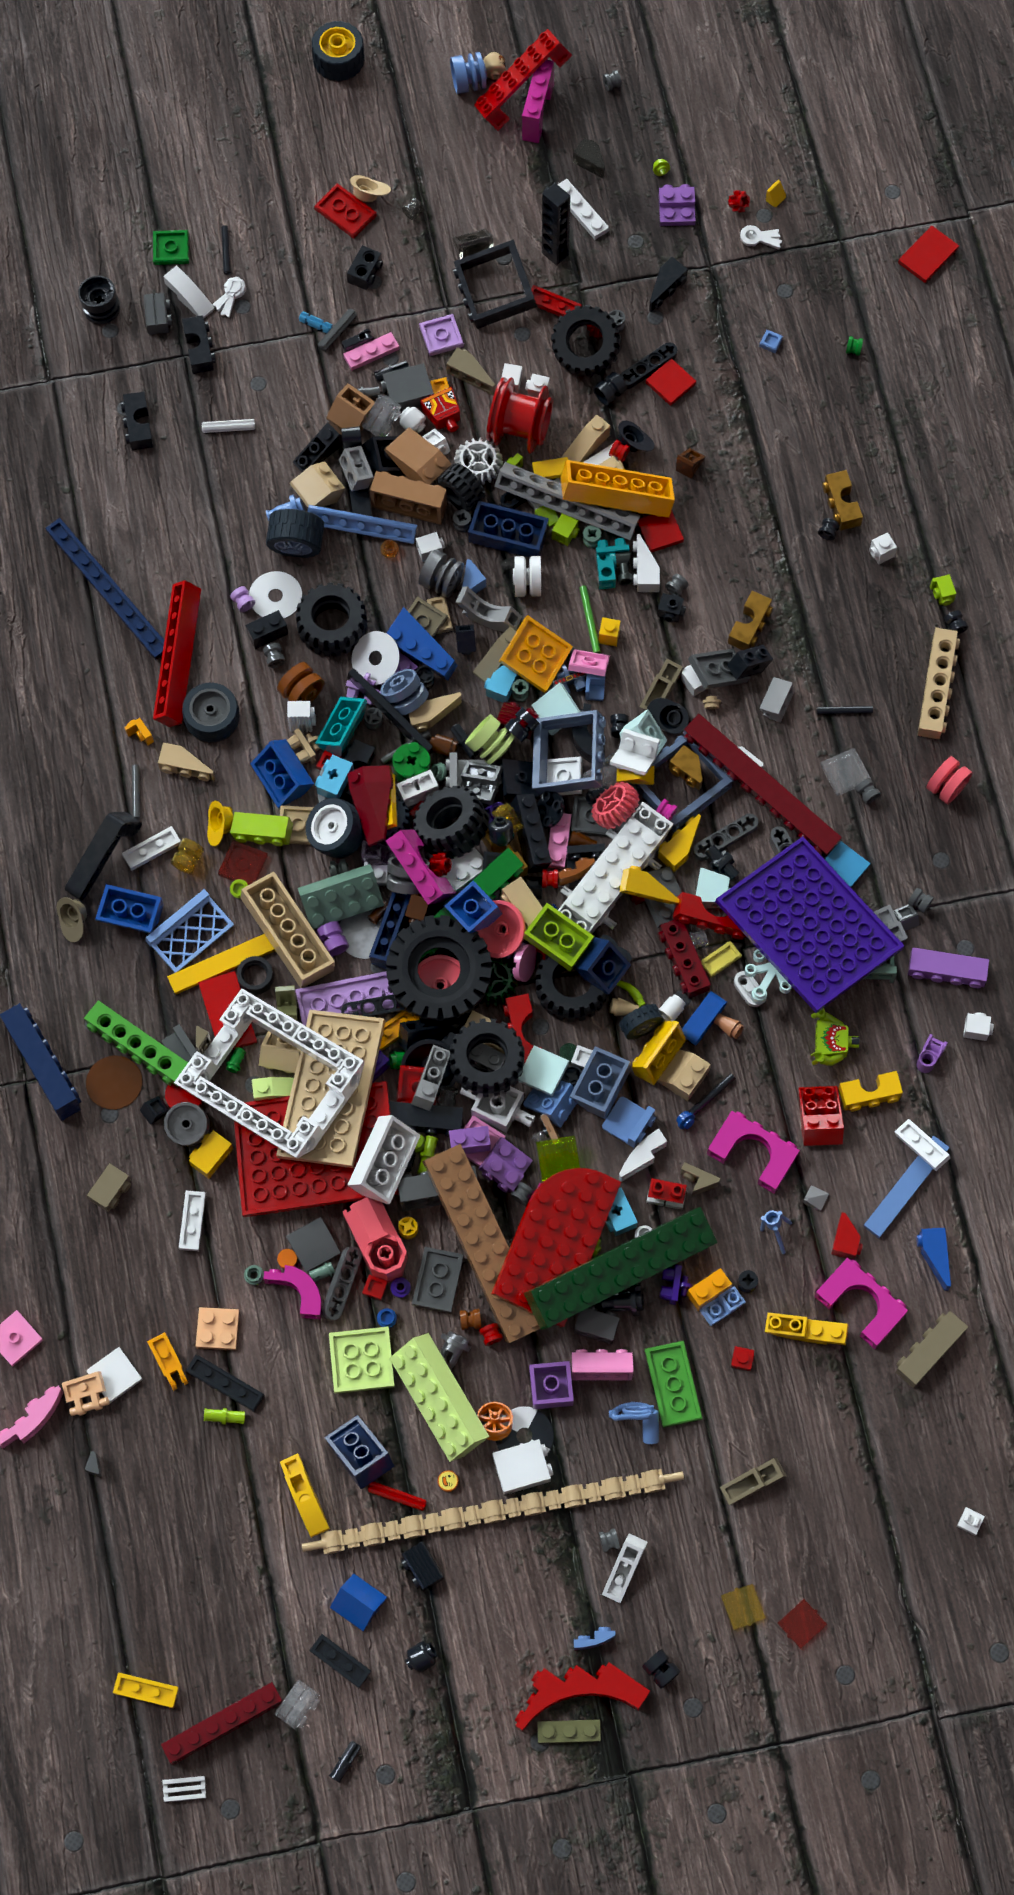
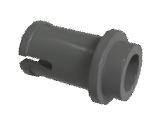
M361 386L357 389L369 398H380L379 386L367 388Z

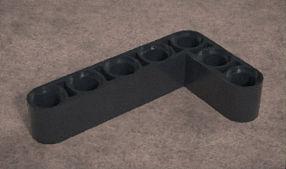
M360 426L341 428L343 449L357 446L362 447ZM349 487L352 512L372 516L368 488L351 491Z
M110 812L103 820L68 880L65 891L80 901L85 899L120 838L135 836L140 830L142 822L127 812Z

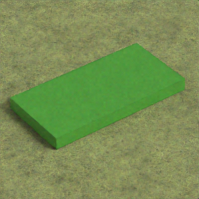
M684 1341L645 1349L662 1427L666 1428L702 1420Z

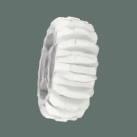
M481 437L479 441H475L473 438L471 443L466 440L465 445L460 444L459 450L455 452L454 462L468 468L482 485L485 484L486 480L490 483L492 478L496 479L497 473H499L503 466L499 447L495 448L494 443L489 444L487 440L482 442ZM488 457L493 461L491 465L488 464ZM466 458L469 459L468 467L464 464Z

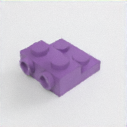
M683 184L680 187L673 188L672 185H664L662 188H659L660 226L695 225L694 187Z
M500 1137L478 1169L482 1171L481 1175L489 1181H495L498 1184L497 1187L503 1192H513L533 1160L505 1138Z

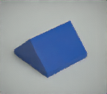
M353 1574L340 1588L330 1608L364 1632L387 1597Z

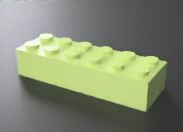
M429 1333L412 1338L389 1358L449 1462L465 1457L489 1438L488 1433Z

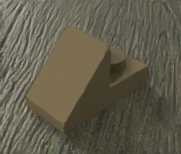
M684 1162L680 1174L683 1175L684 1179L690 1182L697 1181L692 1196L716 1188L720 1183L719 1177Z

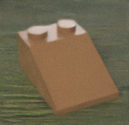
M410 427L384 449L409 480H420L429 485L451 465L450 461L437 447Z

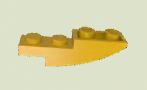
M767 1313L765 1333L810 1343L846 1345L849 1325L811 1320L802 1316Z
M297 1453L280 1461L286 1482L310 1537L312 1538L329 1530V1525L300 1455Z

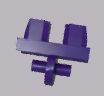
M676 1265L675 1268H667L663 1270L662 1280L672 1281V1287L661 1286L660 1298L669 1300V1304L675 1305L678 1301L679 1289L681 1290L680 1296L686 1297L688 1289L693 1287L692 1284L688 1283V1276H683L682 1282H680L682 1270L680 1265Z

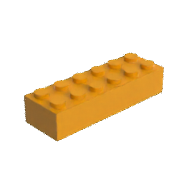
M571 460L565 461L561 474L563 500L570 502L575 501L605 508L610 507L623 511L628 510L641 514L656 515L658 517H669L675 501L672 478Z

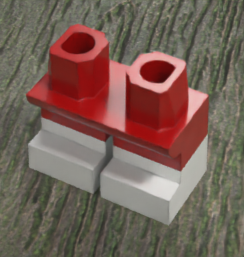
M652 1178L646 1203L664 1206V1201H666L665 1207L683 1210L687 1185Z

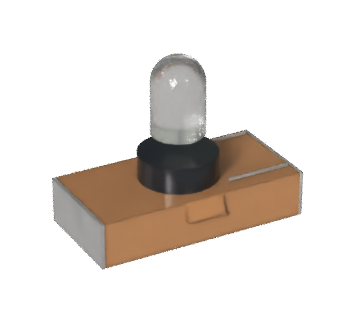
M544 1114L541 1115L542 1123L545 1125L542 1129L546 1137L551 1138L553 1144L557 1147L563 1144L555 1125L549 1117ZM542 1131L532 1136L534 1142L545 1138Z

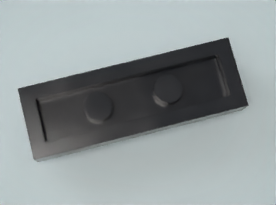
M323 1634L320 1635L309 1650L359 1689L372 1672Z

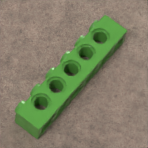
M98 1000L84 1017L87 1023L86 1027L93 1033H100L102 1035L101 1038L107 1043L113 1042L116 1044V1048L123 1054H130L132 1060L137 1064L143 1063L146 1065V1069L153 1075L159 1074L167 1085L171 1086L173 1084L178 1087L174 1082L188 1062ZM105 1022H111L108 1027H102ZM121 1032L126 1033L122 1038L117 1037ZM135 1043H141L138 1048H132ZM156 1053L154 1058H147L149 1054ZM165 1064H171L170 1068L162 1069Z

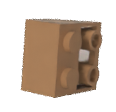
M347 384L336 396L326 419L337 425L340 429L360 426L361 432L377 414L376 402L350 384Z

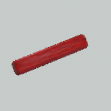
M371 1482L368 1487V1492L409 1507L421 1511L426 1507L427 1502L425 1499L377 1482Z

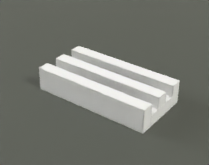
M205 1776L162 1780L164 1802L206 1798ZM201 1781V1785L168 1788L169 1784ZM192 1790H201L202 1794L168 1796V1793Z

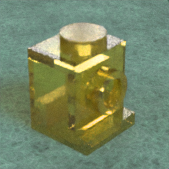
M508 803L500 805L495 811L491 812L494 819L504 817L513 823L514 833L523 828L513 807Z

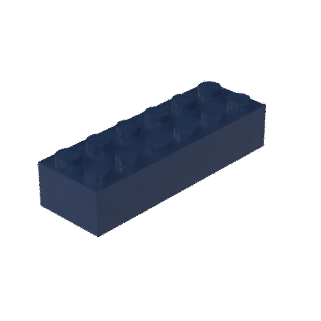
M19 1003L1 1013L0 1017L60 1121L80 1111L79 1103L82 1101L74 1086L72 1087L67 1074L63 1071L57 1057L53 1054L46 1039H44L28 1008L25 1007L23 1009Z

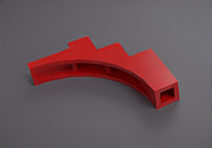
M610 1662L606 1666L602 1664L596 1673L598 1679L576 1665L574 1669L570 1667L563 1677L566 1679L564 1682L544 1668L542 1672L538 1670L531 1680L534 1682L532 1688L538 1691V1693L535 1694L533 1692L526 1702L529 1706L525 1712L521 1710L514 1720L517 1722L515 1727L523 1732L529 1723L545 1709L560 1701L580 1696L608 1697L639 1710L649 1695L650 1690Z

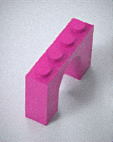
M547 59L533 73L522 114V140L534 143H539L543 130L545 99H551L554 87L553 60Z
M400 830L386 840L428 905L441 904L456 893L446 877L436 876L423 861L418 850L425 845L415 830Z
M731 1111L709 1146L707 1155L724 1164L733 1148L739 1142L747 1139L761 1142L769 1151L770 1161L760 1176L758 1185L775 1194L800 1150L797 1149L794 1143L781 1140L780 1136L775 1132L770 1131L769 1133L764 1130V1127L758 1122L754 1121L752 1123L747 1120V1117L741 1112L735 1113Z
M846 1258L816 1291L814 1297L830 1310L839 1298L849 1290L860 1289L871 1294L877 1304V1315L861 1332L860 1337L873 1349H876L908 1312L907 1306L901 1300L894 1299L891 1296V1292L885 1286H879L875 1282L876 1279L870 1273H864L860 1269L861 1266L855 1260Z

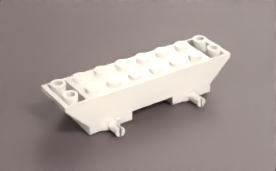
M642 802L618 834L611 828L608 829L605 835L613 839L576 888L573 891L566 886L561 889L560 892L568 898L558 911L589 933L593 934L603 923L613 930L617 923L608 916L617 900L623 894L619 892L623 870L630 868V866H638L642 868V871L648 865L654 870L660 869L662 865L653 859L654 854L672 828L673 823Z

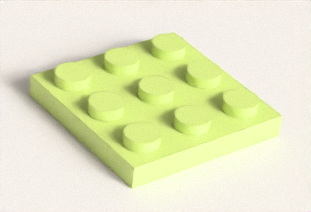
M389 1327L329 1333L335 1394L395 1387L393 1365L389 1359L392 1356Z

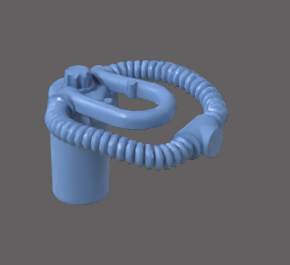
M628 1402L609 1410V1418H612L614 1421L628 1419L643 1420V1442L646 1444H656L659 1442V1412L654 1409L653 1405L641 1402Z

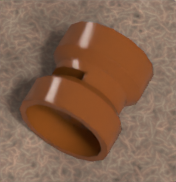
M473 1309L470 1312L460 1310L461 1330H468L469 1327L481 1329L480 1309Z

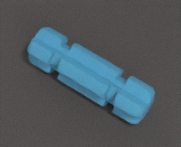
M301 312L299 316L300 322L308 323L307 325L318 330L322 329L325 333H328L332 328L331 323H324V320L313 315L309 316V313Z

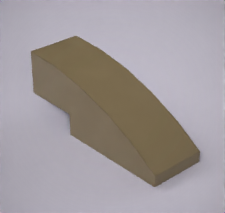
M666 659L640 707L647 710V706L654 699H668L682 675L684 667Z
M773 1458L724 1484L720 1489L728 1504L732 1505L787 1476L778 1459Z

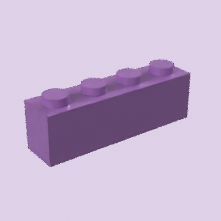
M912 948L908 975L914 979L928 978L934 982L947 981L953 985L966 984L972 988H981L985 986L987 981L989 959Z

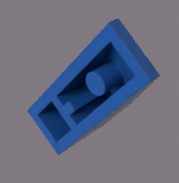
M945 1228L921 1229L919 1235L916 1236L917 1247L921 1248V1254L944 1291H948L951 1287L946 1230Z

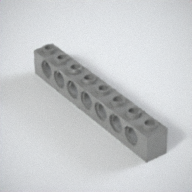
M507 462L500 469L494 486L628 540H631L641 516L628 510L623 511L616 508H605L598 505L563 500L560 483Z

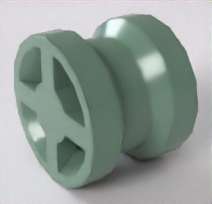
M590 525L583 531V543L588 548H596L598 540H601V530L596 526Z

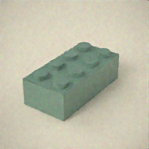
M370 864L297 888L308 922L313 929L329 922L340 921L384 906L375 874Z

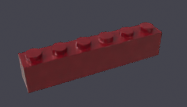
M271 1682L167 1740L161 1746L170 1764L174 1765L283 1704V1701L275 1685Z

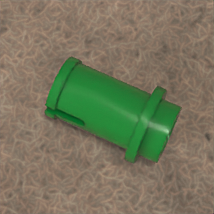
M235 1047L230 1060L226 1062V1069L232 1073L240 1071V1064L246 1051Z

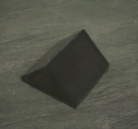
M486 229L452 237L459 259L493 247V235Z

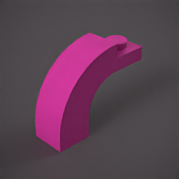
M285 1265L284 1273H281V1270L270 1269L269 1272L264 1271L265 1284L287 1285L298 1291L301 1296V1318L321 1319L322 1301L315 1282L308 1274L288 1265Z

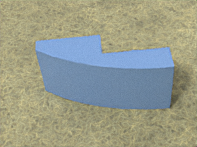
M599 1627L598 1631H594V1639H590V1636H578V1639H574V1650L590 1649L605 1644L615 1638V1631H611L610 1627Z

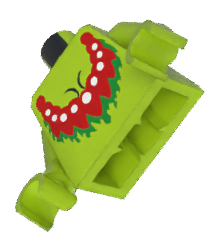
M824 1008L817 1013L811 1014L812 1018L820 1019L816 1023L815 1052L811 1054V1056L815 1057V1060L812 1061V1065L819 1063L833 1066L847 1056L848 1048H859V1036H848V1026L825 1012Z

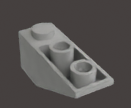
M435 1045L432 1046L411 1103L412 1105L430 1111L450 1057L449 1050Z

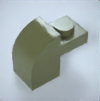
M295 985L275 987L277 1010L298 1021Z

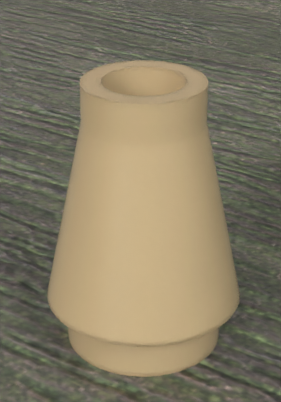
M619 997L617 999L612 998L609 1013L614 1014V1016H626L633 1010L638 1009L639 1005Z

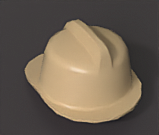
M355 175L350 179V183L353 186V195L361 201L373 202L378 196L387 195L391 191L387 184L365 176Z

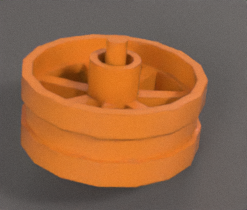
M489 1402L478 1410L477 1416L479 1420L488 1422L483 1425L489 1435L487 1440H502L510 1434L513 1426V1415L508 1406L500 1402ZM509 1422L507 1427L502 1423Z

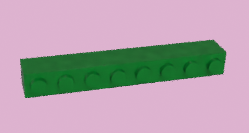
M507 848L473 881L493 900L496 897L494 894L499 889L502 890L509 885L508 881L513 876L517 878L524 871L522 869L524 864ZM445 907L434 916V918H438L441 915L450 916V919L456 920ZM434 948L424 953L419 963L428 955L433 956L439 948Z

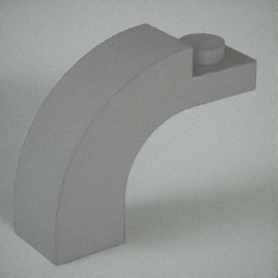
M462 587L456 603L464 609L462 613L465 616L493 630L505 632L509 627H512L516 631L522 618L513 607L490 604L481 599L469 587Z

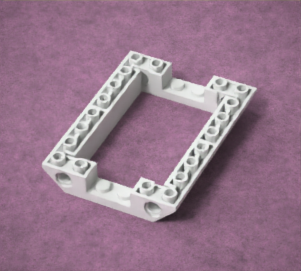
M241 988L219 1019L224 1026L203 1055L196 1051L174 1083L298 1159L316 1147L358 1087L365 1062ZM251 1022L336 1071L326 1082L330 1090L309 1119L304 1116L300 1119L293 1133L209 1082Z

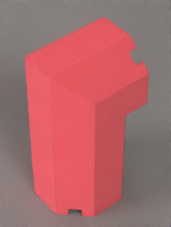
M368 1197L349 1206L351 1209L349 1212L346 1209L343 1211V1216L371 1274L387 1280L388 1283L402 1277L408 1259L407 1251L383 1203Z

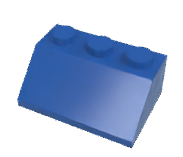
M286 739L270 741L250 763L278 808L303 796L314 785V782Z
M106 884L95 920L152 933L159 922L164 904L161 897Z

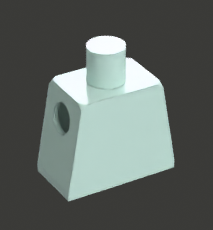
M700 868L696 896L701 897L705 908L721 909L715 901L716 898L730 889L728 887L730 878Z

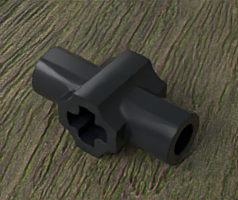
M714 844L705 852L712 860L709 864L714 872L724 874L730 878V881L739 874V871L732 865L735 861L729 852L725 850L720 852Z

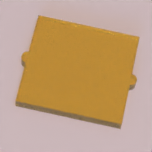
M753 1584L739 1589L736 1587L734 1591L721 1595L733 1630L746 1625L751 1626L752 1623L765 1619Z

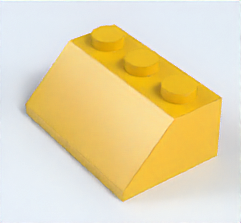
M664 1021L661 1026L656 1028L654 1036L644 1045L643 1051L632 1063L631 1068L635 1076L655 1085L686 1041L679 1022Z

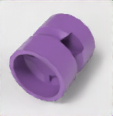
M338 921L326 923L317 929V936L324 943L323 945L331 957L339 955L349 948L346 937L342 935L343 930Z

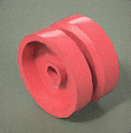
M953 756L944 761L926 786L933 794L940 792L939 799L947 805L961 793L973 775V772L965 766L959 769L960 762Z

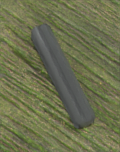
M348 309L318 343V347L326 351L355 319L357 313L353 309Z

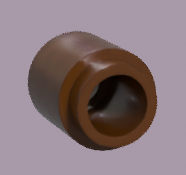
M436 734L430 740L432 752L448 757L450 753H456L458 742L454 741V738Z

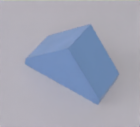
M467 559L462 587H469L474 593H478L486 587V578L475 564Z

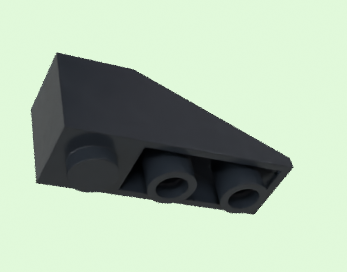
M673 257L660 267L650 299V312L655 308L658 309L663 304V301L667 297H671L676 288L684 285L688 279V269Z
M327 422L293 461L295 466L303 472L311 465L321 463L336 452L343 444L340 428Z

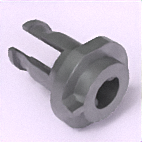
M449 1331L448 1334L442 1333L440 1337L445 1340L440 1353L444 1359L448 1351L453 1353L448 1363L449 1369L452 1370L462 1351L469 1352L471 1347L467 1345L468 1339Z

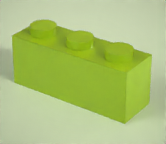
M234 812L230 833L240 843L251 841L260 845L265 843H272L275 846L289 845L293 823L286 816Z

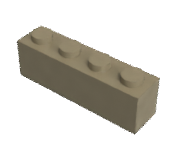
M951 1311L946 1315L942 1313L935 1321L937 1323L934 1329L930 1327L922 1335L925 1339L921 1343L916 1342L909 1350L912 1353L907 1358L903 1356L896 1364L898 1368L895 1373L913 1389L968 1328Z

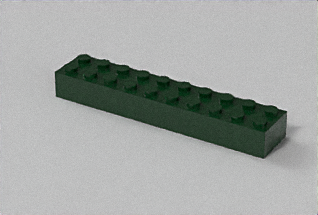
M698 1207L525 1292L524 1296L540 1329H546L718 1242L701 1207Z

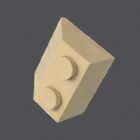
M326 462L311 465L290 482V485L307 507L309 505L324 507L337 503L345 490L343 484Z
M268 1031L261 1044L259 1066H263L266 1069L283 1070L286 1073H295L300 1050Z
M679 1050L657 1082L686 1101H689L709 1073L711 1064L694 1053Z

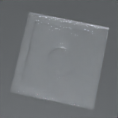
M855 748L822 761L820 764L837 796L855 789L863 780L870 778Z

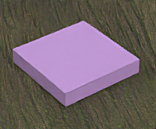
M453 314L419 323L429 356L451 351L457 347H464Z

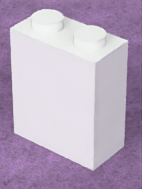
M539 1439L492 1453L504 1495L551 1482L550 1476L553 1475L550 1463L546 1464L545 1456H548L545 1444H540Z

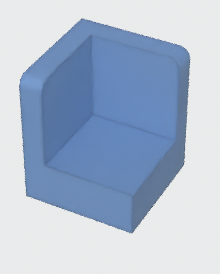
M587 674L585 700H604L605 676Z

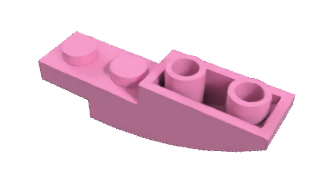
M59 1385L57 1387H50L44 1392V1396L39 1399L35 1398L27 1404L28 1407L25 1410L29 1416L19 1418L15 1421L13 1427L0 1431V1447L2 1449L18 1438L24 1444L42 1429L55 1412L62 1398L63 1391Z

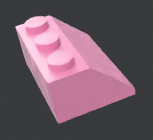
M579 1349L576 1352H572V1380H632L633 1356L632 1353H628V1350L620 1349L616 1350V1353H608V1350L604 1349L596 1350V1352Z

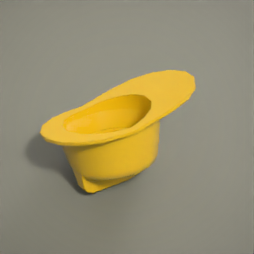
M215 800L210 804L208 810L207 837L212 846H217L221 842L223 834L231 830L233 822L232 808L222 806L219 801Z

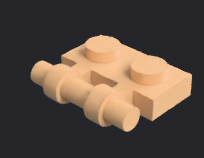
M101 1371L62 1383L66 1403L73 1401L75 1403V1407L69 1409L71 1416H81L86 1414L87 1411L93 1409L97 1411L103 1409V1406L110 1404L108 1397L100 1398L99 1393L106 1391ZM91 1396L92 1402L84 1404L82 1398Z

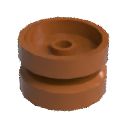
M301 662L293 666L278 683L277 692L283 698H288V701H310L311 703L320 694L325 682L317 673H313V669L306 662Z

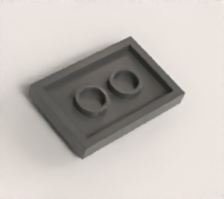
M734 648L694 654L688 658L704 689L747 683L750 679V676L736 680L728 668L727 664L736 654Z
M670 866L648 872L676 897L682 893ZM644 898L657 928L661 924L675 920L673 919L675 904L671 905Z
M425 1247L412 1306L451 1313L464 1254Z

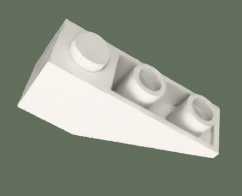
M637 534V541H633V552H637V558H633V569H637V574H633V585H637V592H659L660 567L641 535Z

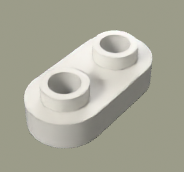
M745 971L737 973L734 978L735 988L749 1006H760L761 1004H756L751 1000L752 990L759 987V984L754 977L746 976ZM744 980L747 984L742 985L740 981Z

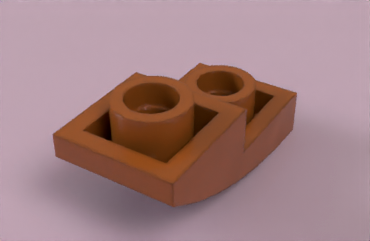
M581 858L575 862V869L566 868L558 872L559 886L572 883L584 877L594 865V858Z

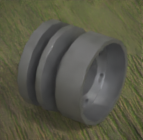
M433 550L422 567L418 583L428 589H432L436 585V593H442V596L448 598L461 580L464 563L461 561L456 562L455 558H451L447 562L446 554Z

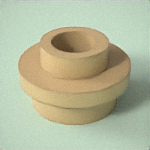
M707 696L706 700L702 701L705 709H718L721 700L717 699V696Z

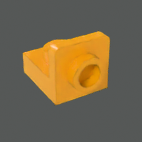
M141 718L131 720L124 727L128 737L136 733L141 742L145 741L147 745L154 742L152 734Z

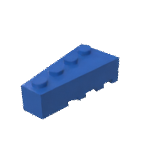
M403 607L386 634L394 639L400 652L421 665L430 667L434 673L448 681L457 668V663Z

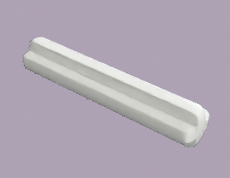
M254 419L202 423L203 433L255 429Z

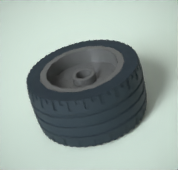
M214 682L199 684L188 692L183 702L182 713L185 725L189 732L198 740L209 743L219 742L232 735L238 726L240 717L238 702L230 689L224 685Z

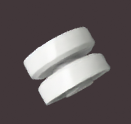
M515 556V568H513L515 597H525L526 585H530V595L532 597H541L540 556L530 557L529 568H526L524 556Z

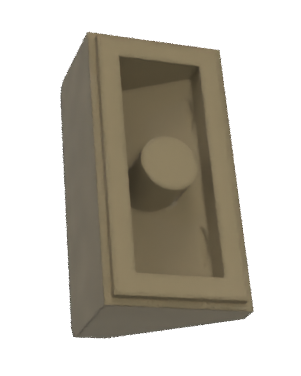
M196 1026V1048L203 1055L212 1041L208 1031Z

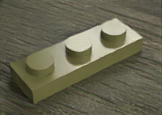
M600 1720L537 1721L538 1744L601 1742Z

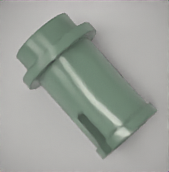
M325 1262V1265L309 1271L314 1282L327 1276L332 1277V1274L335 1273L331 1262Z

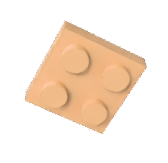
M199 1307L196 1348L236 1350L239 1309Z

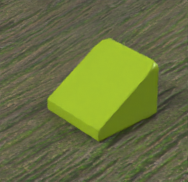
M541 506L535 510V515L549 518V527L555 525L559 519L555 510Z

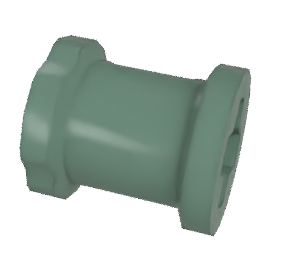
M518 679L512 684V697L517 702H523L529 696V686L525 680Z

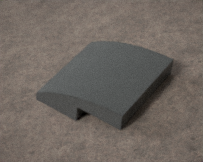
M467 761L461 774L462 782L460 787L472 790L482 804L492 805L499 787L502 766Z
M321 1217L286 1235L305 1272L340 1254Z

